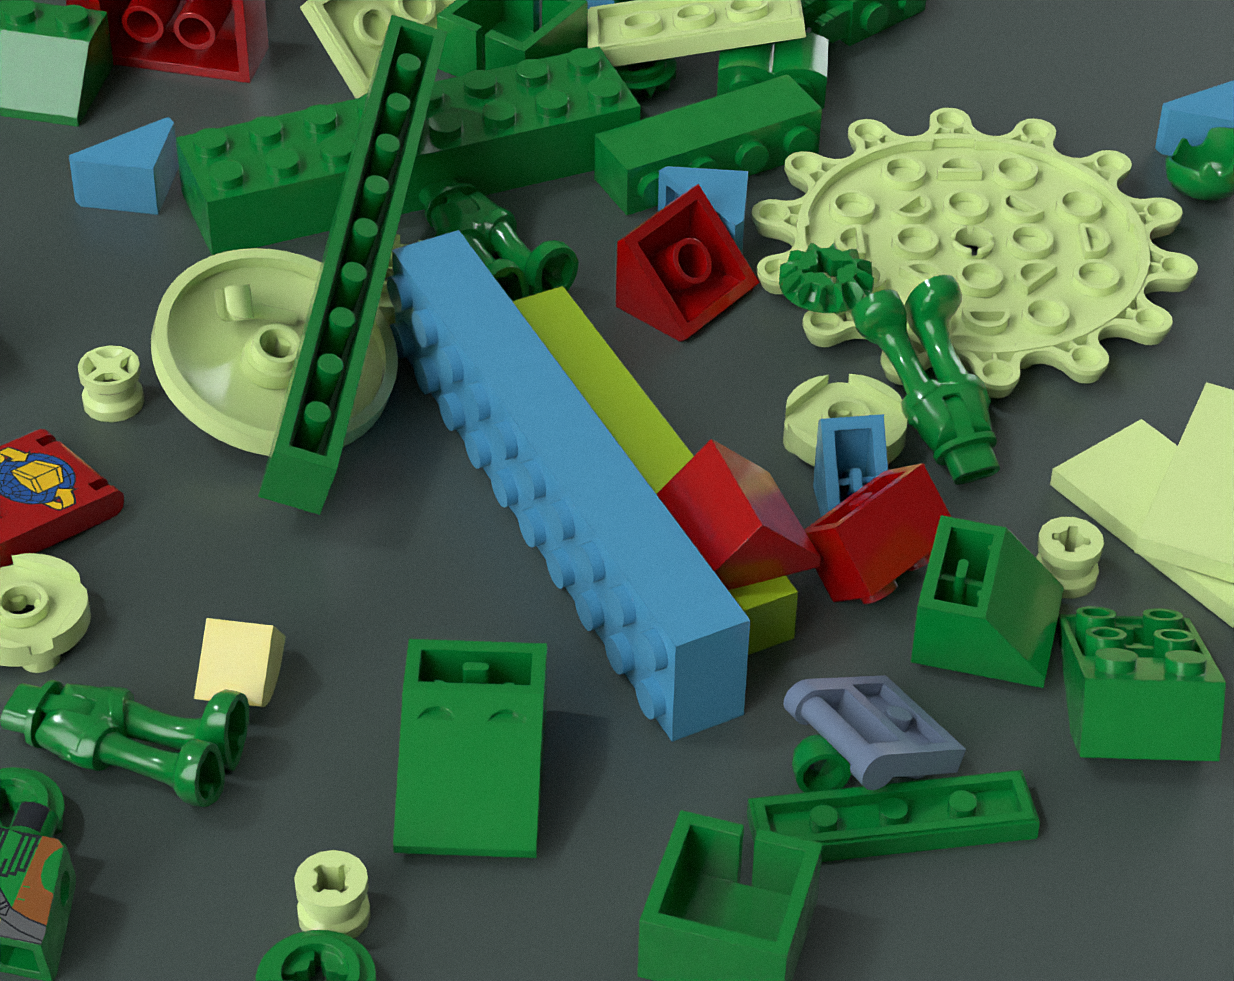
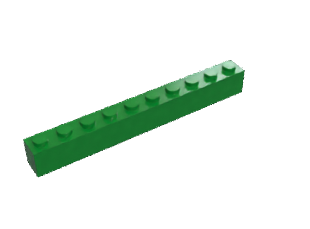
M391 15L373 70L258 494L260 498L320 515L338 468L447 34L445 31Z

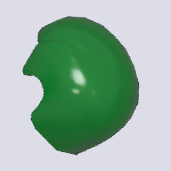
M1211 128L1208 130L1203 143L1197 146H1191L1186 138H1182L1173 155L1167 156L1165 159L1166 175L1173 188L1185 196L1198 200H1219L1233 196L1234 128Z

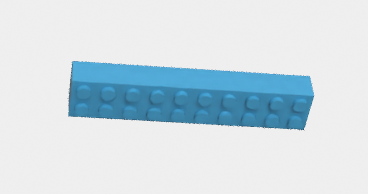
M459 230L393 249V276L387 278V289L392 305L395 308V323L390 324V328L396 343L397 356L401 359L405 357L414 368L415 377L421 391L424 394H432L439 404L440 413L446 427L450 431L457 430L464 440L472 465L476 469H484L491 480L493 492L499 504L504 508L508 506L511 508L518 519L522 536L527 545L531 548L537 546L546 559L548 571L554 584L559 589L565 587L575 601L579 619L585 629L596 631L605 645L606 654L613 670L619 675L625 673L634 686L638 703L644 715L650 720L656 718L671 741L743 716L750 619Z

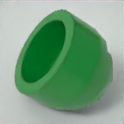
M821 735L807 736L794 749L792 769L797 785L803 792L841 789L848 782L851 776L849 762ZM814 763V770L808 769Z

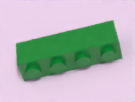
M787 74L595 134L594 180L626 216L658 206L659 170L667 166L748 171V176L785 165L786 158L796 152L806 151L818 154L822 108Z

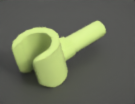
M250 284L231 285L226 288L214 289L216 311L222 321L263 319L292 326L297 322L298 313L296 311L264 305L263 303L252 304Z

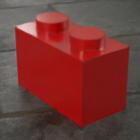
M923 463L883 471L804 529L821 557L820 567L815 569L833 602L859 598L863 604L876 602L892 593L898 587L895 579L906 570L913 571L929 563L940 516L951 517Z

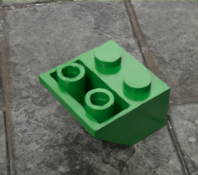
M941 515L917 606L911 663L1044 688L1064 586L1006 527Z

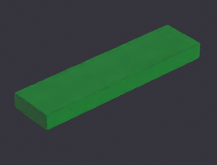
M1023 770L891 783L876 790H867L862 786L748 798L747 818L753 843H755L758 828L823 843L821 862L1037 839L1040 825Z

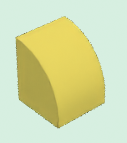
M206 618L194 699L210 701L214 694L228 689L245 694L249 706L265 707L269 703L276 687L286 636L273 625Z

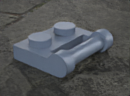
M886 675L805 679L794 684L784 698L785 710L799 724H810L851 764V774L867 790L880 789L893 777L919 779L925 775L957 773L966 748Z

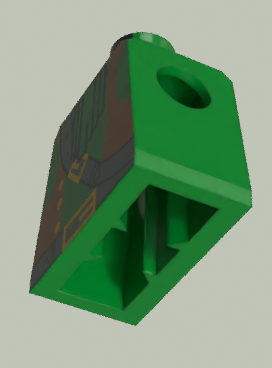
M35 802L20 803L9 828H0V972L42 981H54L58 972L76 887V874L67 845L59 839L52 838L59 823V817L50 808Z

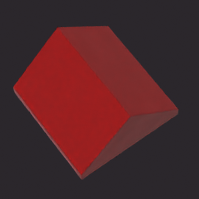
M699 184L688 189L617 241L616 307L679 342L689 338L760 283Z
M710 439L656 494L727 590L820 567L821 557L770 473L713 439Z

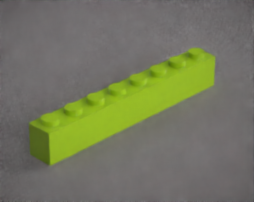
M563 286L512 301L657 494L694 457ZM786 576L728 590L750 619L748 655L794 639L798 591Z

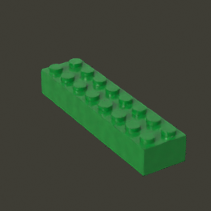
M600 46L577 48L570 53L542 59H526L514 65L486 71L475 70L463 76L435 81L401 214L425 209L419 201L420 191L427 185L451 177L455 178L459 183H470L483 195H489L595 171V134L639 121L641 106ZM367 94L356 99L328 105H312L305 110L277 116H261L249 122L221 128H205L193 134L176 137L181 192L211 255L238 249L257 248L330 231Z

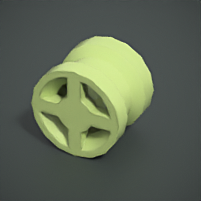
M103 346L87 352L80 359L78 373L80 383L84 386L82 401L85 412L91 418L101 422L124 421L135 416L142 409L144 393L142 385L138 381L141 374L138 356L132 350L122 346Z
M1077 517L1051 519L1042 526L1039 532L1037 542L1039 553L1036 558L1064 586L1062 598L1075 599L1085 596L1094 589L1098 580L1099 568L1097 562H1099L1103 553V535L1096 526L1087 520Z
M322 851L308 857L298 867L294 877L296 896L299 901L297 912L300 928L303 931H336L353 939L358 937L367 927L371 916L367 895L369 885L366 867L359 858L344 851Z

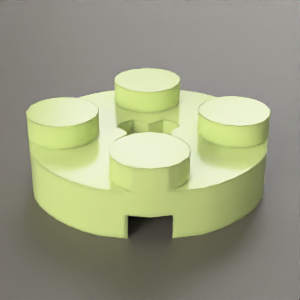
M849 374L848 383L836 382L828 384L829 375H823L803 382L789 395L786 403L783 444L789 452L797 455L800 459L814 467L819 419L884 414L888 464L901 453L905 446L907 419L902 413V399L894 389L879 380L864 375Z
M36 553L13 555V565L0 568V666H22L29 672H46L60 662V654L67 652L75 646L88 629L91 613L87 589L81 584L78 571L62 559ZM26 605H34V610L28 613H11L13 611H21Z

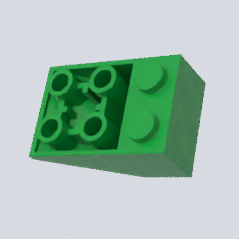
M1097 606L1078 608L1076 614H1059L1057 625L1070 734L1080 757L1220 761L1226 681L1190 618H1183L1182 613L1164 608L1144 610L1143 616H1116L1117 614L1114 610Z
M409 639L402 693L393 853L537 858L547 713V643Z

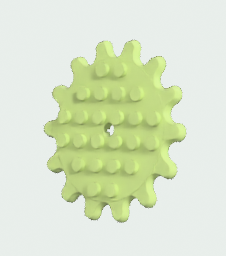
M940 108L935 110L930 115L928 131L917 136L899 135L891 131L882 122L872 119L853 122L848 127V139L854 150L851 156L842 159H832L806 151L789 155L785 160L784 168L788 180L793 186L806 194L796 200L767 199L760 201L754 205L751 213L752 221L759 234L764 237L784 241L793 246L784 253L770 255L759 261L757 275L762 287L769 293L783 294L779 286L780 264L788 261L790 251L800 250L806 252L810 243H814L820 248H829L835 242L838 250L841 251L857 249L860 259L872 262V276L874 277L872 293L880 290H895L898 292L904 305L912 290L923 281L939 275L953 276L960 286L962 302L956 313L949 320L948 330L950 339L965 369L971 374L977 375L984 382L988 396L992 398L1008 396L1019 382L1020 369L1028 368L1034 364L1054 366L1079 383L1089 384L1096 382L1109 365V355L1099 343L1100 340L1105 338L1120 337L1144 345L1159 344L1172 328V316L1162 307L1150 302L1145 295L1150 292H1181L1186 290L1197 276L1198 265L1191 257L1185 254L1166 251L1152 243V239L1169 235L1181 222L1183 211L1176 202L1170 199H1139L1122 193L1118 187L1128 177L1132 166L1130 158L1125 154L1113 150H1102L1083 158L1065 156L1059 153L1053 146L1057 132L1055 127L1045 120L1035 118L1020 121L1013 131L1001 136L986 135L977 131L972 126L968 114L956 108ZM964 246H977V255H972V249ZM824 273L827 278H831L836 283V277H830L827 273ZM852 309L839 313L807 311L804 314L802 322L808 340L816 346L831 347L843 341L865 338L856 330L851 316ZM907 322V332L911 344L924 370H927L929 367H932L931 362L920 340ZM882 351L880 362L886 378L895 384L903 385L892 363Z

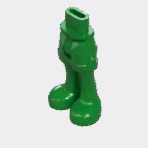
M451 177L427 185L420 191L419 201L425 207V218L430 226L434 228L436 232L435 237L459 230L511 301L561 286L568 292L574 283L578 272L579 260L576 253L567 244L556 240L545 241L531 252L516 233L517 222L514 215L480 193L472 184L466 182L459 183L455 178ZM497 254L501 259L495 260L492 255Z
M939 275L929 278L916 286L908 296L905 305L897 291L891 289L880 290L860 300L852 309L851 316L856 330L869 342L878 345L895 368L907 394L901 401V409L908 424L918 431L922 441L932 450L935 462L938 465H947L954 484L961 485L996 474L1000 470V465L993 451L997 444V438L991 428L988 411L991 399L988 396L986 386L977 375L968 374L953 347L948 330L949 320L956 313L962 302V292L957 280L953 276ZM907 322L925 349L937 380H930L921 365L907 332Z
M51 679L42 687L25 683L19 684L2 710L0 724L2 729L24 734L28 745L35 748H45L57 755L58 758L92 771H103L110 765L127 769L174 788L177 796L187 804L208 807L219 799L224 790L225 770L234 771L240 761L249 726V703L245 694L225 689L214 694L206 705L201 718H183L157 711L135 702L133 693L126 688L96 687L68 683L64 687L60 681ZM130 738L163 745L180 752L163 751L136 742Z

